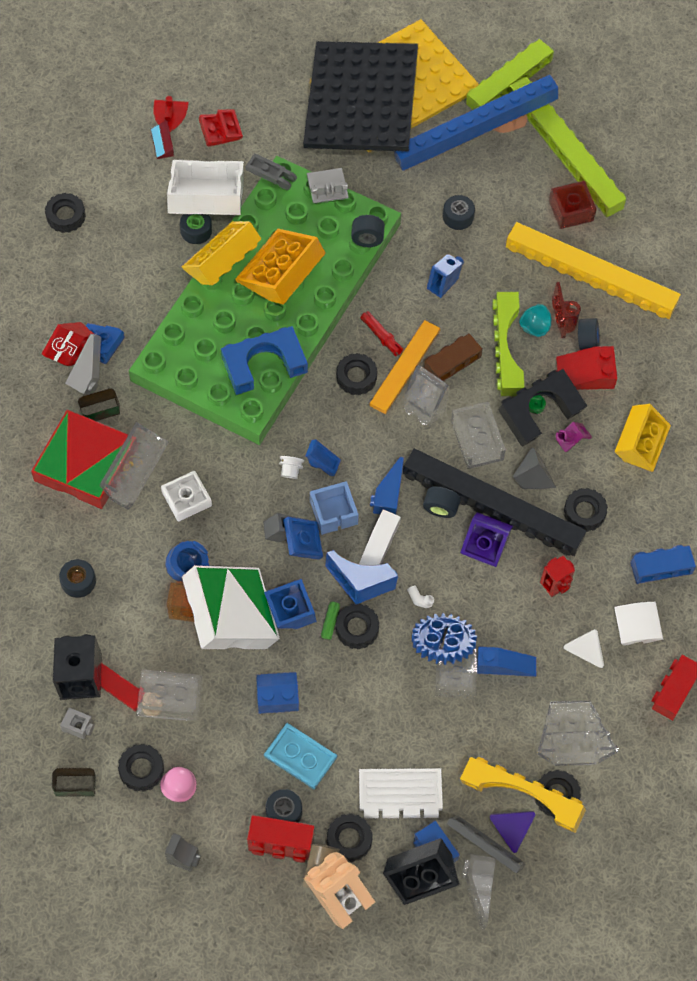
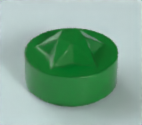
M538 395L531 398L529 402V411L531 413L539 414L544 411L546 406L544 397Z

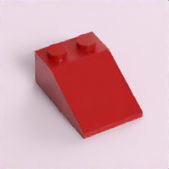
M597 346L556 357L557 372L564 369L577 390L615 388L618 378L614 346Z

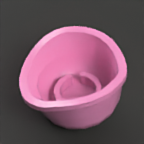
M175 767L169 770L163 776L160 783L164 796L174 802L189 800L194 795L197 786L194 774L183 767Z

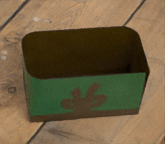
M109 388L80 397L78 399L80 410L81 408L114 398L117 404L116 407L89 415L82 414V416L99 421L119 415L120 403L115 390Z
M92 768L55 769L52 773V789L55 796H95V771ZM57 776H95L94 793L93 791L57 792Z

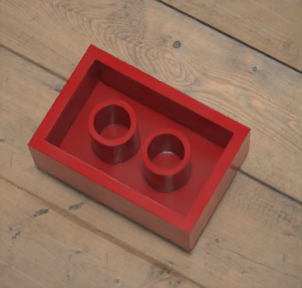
M252 815L247 838L248 851H252V854L263 856L264 853L272 854V857L276 859L290 857L293 858V861L300 863L309 860L311 846L314 841V825Z

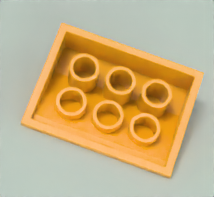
M277 229L235 280L265 299L284 305L325 255V251L317 237Z

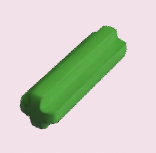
M330 602L321 633L323 639L330 640L332 638L340 609V604L337 602Z

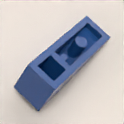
M400 457L376 488L375 495H371L370 506L374 507V514H381L383 510H386L396 515L404 457Z
M478 647L476 673L536 677V657L502 648Z

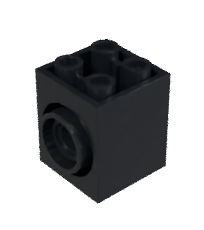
M84 634L76 637L62 636L61 638H55L53 683L60 700L101 697L102 653L95 635Z

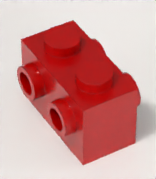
M561 556L558 559L556 557L551 559L547 566L544 567L540 583L551 597L559 592L563 594L570 589L575 572L573 563L564 556Z

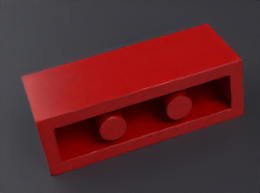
M683 654L679 660L675 659L670 667V670H672L671 675H665L660 684L663 686L662 691H656L651 700L654 703L652 710L672 721L697 679V662Z

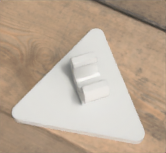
M592 630L564 645L565 650L600 668L604 666L597 630Z

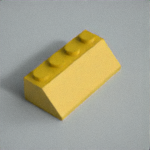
M232 221L181 267L202 285H214L219 281L221 275L228 273L236 262L243 260L248 251L257 247L261 237L250 221Z

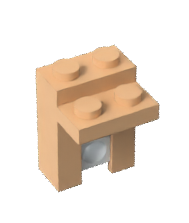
M335 852L327 855L322 864L310 869L308 875L303 879L333 922L338 927L344 929L352 922L349 916L361 905L367 910L375 903V900L357 876L360 874L358 868L349 863L344 855ZM350 897V903L345 906V900Z

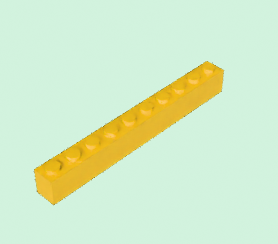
M518 222L515 223L507 237L506 247L510 251L525 255L530 260L534 259L541 262L546 267L550 266L561 274H568L577 281H584L593 288L602 289L611 296L622 298L627 303L636 304L641 309L654 312L661 318L670 319L679 302L681 294Z

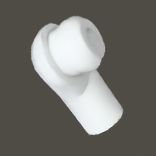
M411 586L407 589L416 606L423 608L432 607L434 603L432 595H420L416 586Z

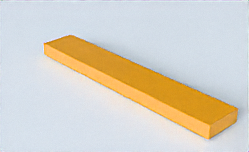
M426 320L423 321L371 400V407L384 414L388 412L439 334V327Z

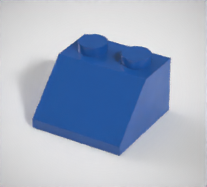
M302 579L264 592L277 628L299 629L317 622Z
M296 672L256 675L259 714L299 711Z

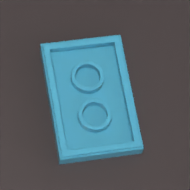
M286 723L265 752L264 757L315 790L336 760L337 755L289 723Z

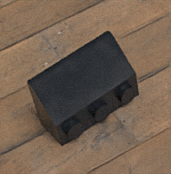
M442 838L387 858L383 875L404 905L459 886L452 853Z

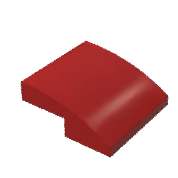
M221 109L217 111V114L199 116V123L207 146L220 145L243 138L234 109Z

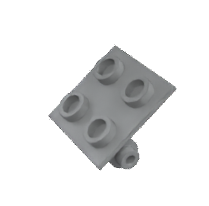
M342 168L307 173L313 203L349 198L347 192L348 185L345 182Z

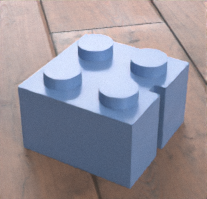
M347 481L310 491V504L321 535L337 531L338 526L344 529L358 525V512Z

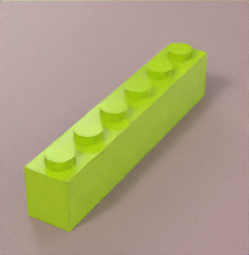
M540 39L534 43L532 42L527 49L519 52L514 59L507 61L502 68L495 70L489 78L482 80L476 88L469 90L466 95V105L474 110L508 94L511 84L525 77L530 79L552 62L554 50Z

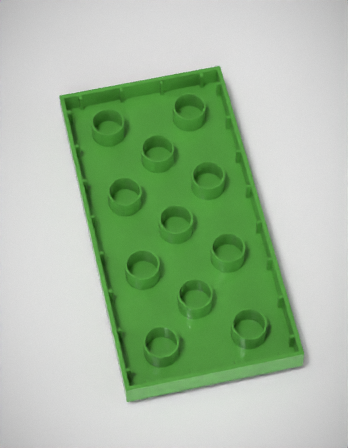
M277 155L272 162L293 172L297 176L296 181L286 180L292 185L289 190H286L278 184L276 185L261 178L241 206V214L235 215L232 220L251 222L261 237L257 247L248 251L244 259L236 262L228 273L221 275L219 281L214 285H202L195 278H192L129 369L131 382L258 445L262 443L305 374L290 378L283 360L278 355L271 352H261L254 355L248 362V367L254 380V389L236 395L222 360L221 348L228 344L242 342L247 338L252 339L264 333H272L280 328L293 326L309 369L401 225L400 212L350 189H347L349 196L347 199L313 203L307 173H311V171ZM361 215H374L382 219L385 223L384 241L380 245L371 248L362 247L354 243L351 234L352 223L355 218ZM277 229L317 237L325 251V255L284 305L265 299L235 280Z

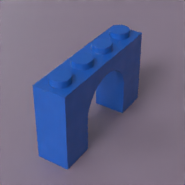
M293 326L283 327L278 331L264 333L252 339L247 338L242 342L228 344L221 348L222 360L236 395L254 389V380L248 367V362L254 355L261 352H271L278 355L283 360L290 378L308 373V363Z

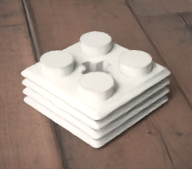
M192 471L161 486L162 494L177 521L186 519L212 506L211 498L196 471Z

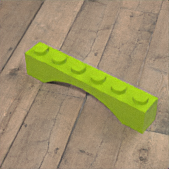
M497 292L496 299L492 300V310H496V315H493V326H497V330H494V341L498 342V346H495V357H498L499 362H496V374H499L500 379H497V390H500L501 396H517L516 393L525 388L524 371L512 358L507 343L508 330L519 313V292Z

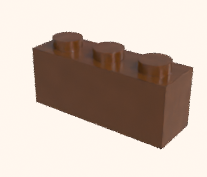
M468 333L464 337L460 336L453 344L444 346L437 354L430 355L425 360L424 370L439 385L480 359L483 348Z

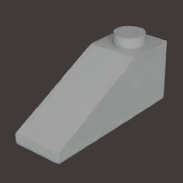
M90 334L65 383L83 394L89 395L93 393L98 386L101 336Z

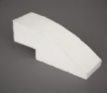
M386 510L382 511L359 565H381L400 525V516Z

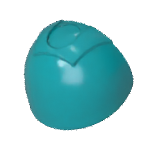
M542 304L527 309L519 320L521 328L527 334L536 337L547 334L552 323L549 310Z

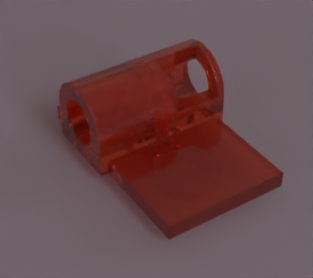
M556 282L552 296V306L555 310L556 324L560 329L561 338H565L566 333H571L576 329L581 307L575 301H564L560 282ZM570 305H574L577 308V310L574 308H570Z

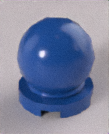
M196 541L181 542L169 551L166 557V570L172 579L183 582L182 576L193 566H209L208 552L202 544Z

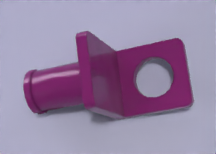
M572 422L566 429L559 430L556 433V440L565 452H568L581 439L592 438L585 426L577 422Z

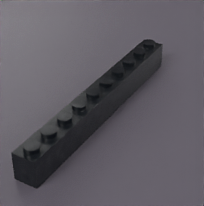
M415 448L403 466V474L407 479L411 481L416 480L428 489L431 487H443L452 490L460 496L461 505H468L480 514L485 513L493 519L513 526L512 530H520L532 539L537 538L544 545L559 549L564 555L575 557L584 540L586 530Z

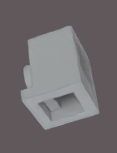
M68 708L60 727L64 733L85 739L86 735L90 736L92 734L94 724H92L91 716ZM82 724L81 729L76 728V726Z

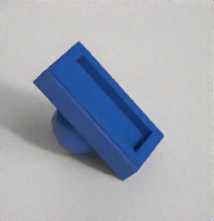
M311 440L305 455L308 458L309 464L314 468L322 469L329 476H335L341 459L318 440Z

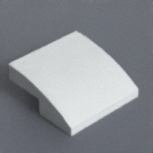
M641 602L615 607L621 644L623 646L638 642L650 643L663 640L656 602Z

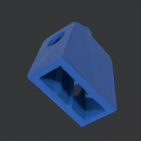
M447 254L433 265L427 289L442 298L459 279L461 268L464 264L463 259L459 256L454 258Z

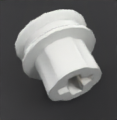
M280 456L281 476L298 479L299 469L303 468L302 463L304 460L296 457Z

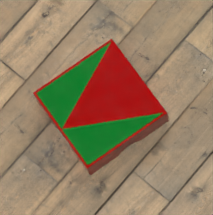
M66 410L31 471L33 479L37 483L68 493L78 500L103 509L115 487L117 478L122 472L123 465L131 459L137 448L136 440L131 435Z

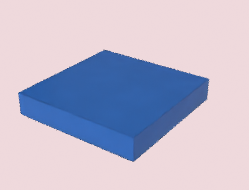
M291 517L283 519L290 556L311 559L323 558L317 521Z

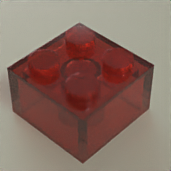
M585 181L551 188L549 203L560 229L594 221L597 209Z

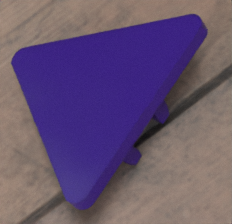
M526 811L490 815V820L513 853L518 851L535 817V812Z

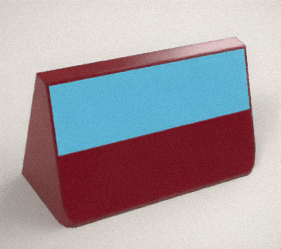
M165 121L151 128L157 159L174 156L168 122Z

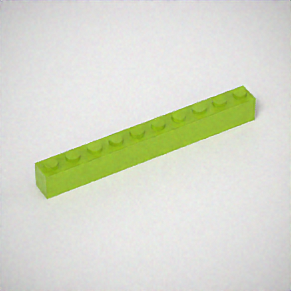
M525 77L509 86V93L532 82ZM547 104L526 114L528 121L606 218L624 209L626 203L624 193L619 191L614 181L597 164L594 156L588 153L582 142H579L574 132L566 126L565 121L558 116L553 106Z

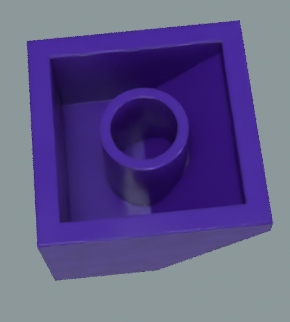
M477 512L472 518L460 553L497 567L513 526Z

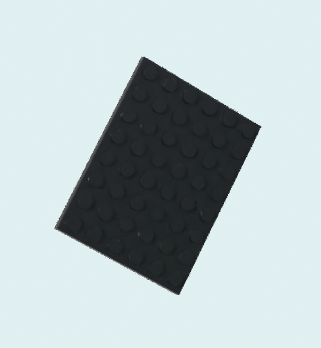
M316 41L303 148L409 151L418 44Z

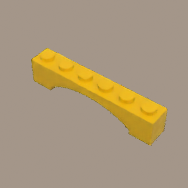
M477 757V759L469 758L460 778L463 784L482 792L483 788L504 787L526 793L543 803L555 815L554 821L556 825L574 833L577 832L586 812L582 801L573 797L571 799L565 798L563 793L552 789V791L544 789L545 786L537 781L530 783L525 780L524 776L518 773H514V775L507 773V769L502 766L496 765L493 767L488 764L487 760L481 757Z

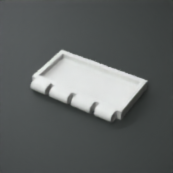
M359 769L360 811H364V818H379V811H382L383 818H399V811H403V818H420V811H424V818H439V810L443 809L441 769Z

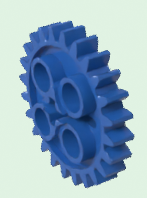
M442 613L441 617L434 614V618L427 616L426 620L420 619V624L416 623L415 628H413L412 642L413 648H416V653H421L422 658L428 656L429 662L435 659L436 664L443 661L444 665H446L447 661L454 664L455 660L462 662V657L468 659L469 654H473V649L476 648L477 635H475V630L472 629L471 624L466 625L467 620L460 621L459 616L454 619L452 614L449 617H445V614ZM448 628L447 634H446L445 640H444L443 649H440V648H441V644H442V642H443L445 629Z

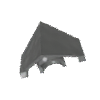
M531 448L513 475V478L522 489L556 488L544 461L535 448Z

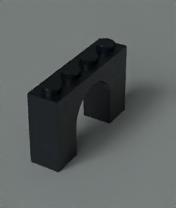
M556 369L546 375L548 378L543 381L540 378L531 384L533 387L529 389L525 387L516 393V397L511 398L509 396L501 401L502 405L498 411L522 447L542 434L529 412L531 398L542 395L553 399L567 420L587 407V404L564 369L558 372Z

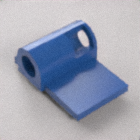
M87 323L86 327L91 332L101 336L100 362L107 364L124 340V332L120 328L103 327Z

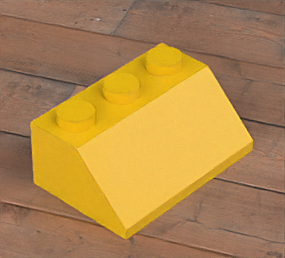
M651 404L634 405L631 408L614 452L624 462L653 472L671 425Z

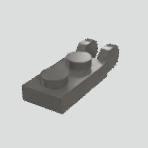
M254 154L245 166V170L276 185L278 184L286 190H289L292 186L286 180L294 182L297 179L293 172L258 154Z

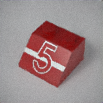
M82 322L58 324L41 354L63 365L74 366L90 334L94 333Z

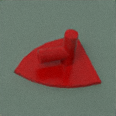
M167 96L165 100H154L153 114L158 125L167 121L170 132L176 129L186 117L189 102L173 101L171 96Z

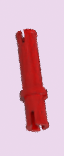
M369 311L361 315L360 319L395 357L403 352L404 348L396 342L392 333H388Z

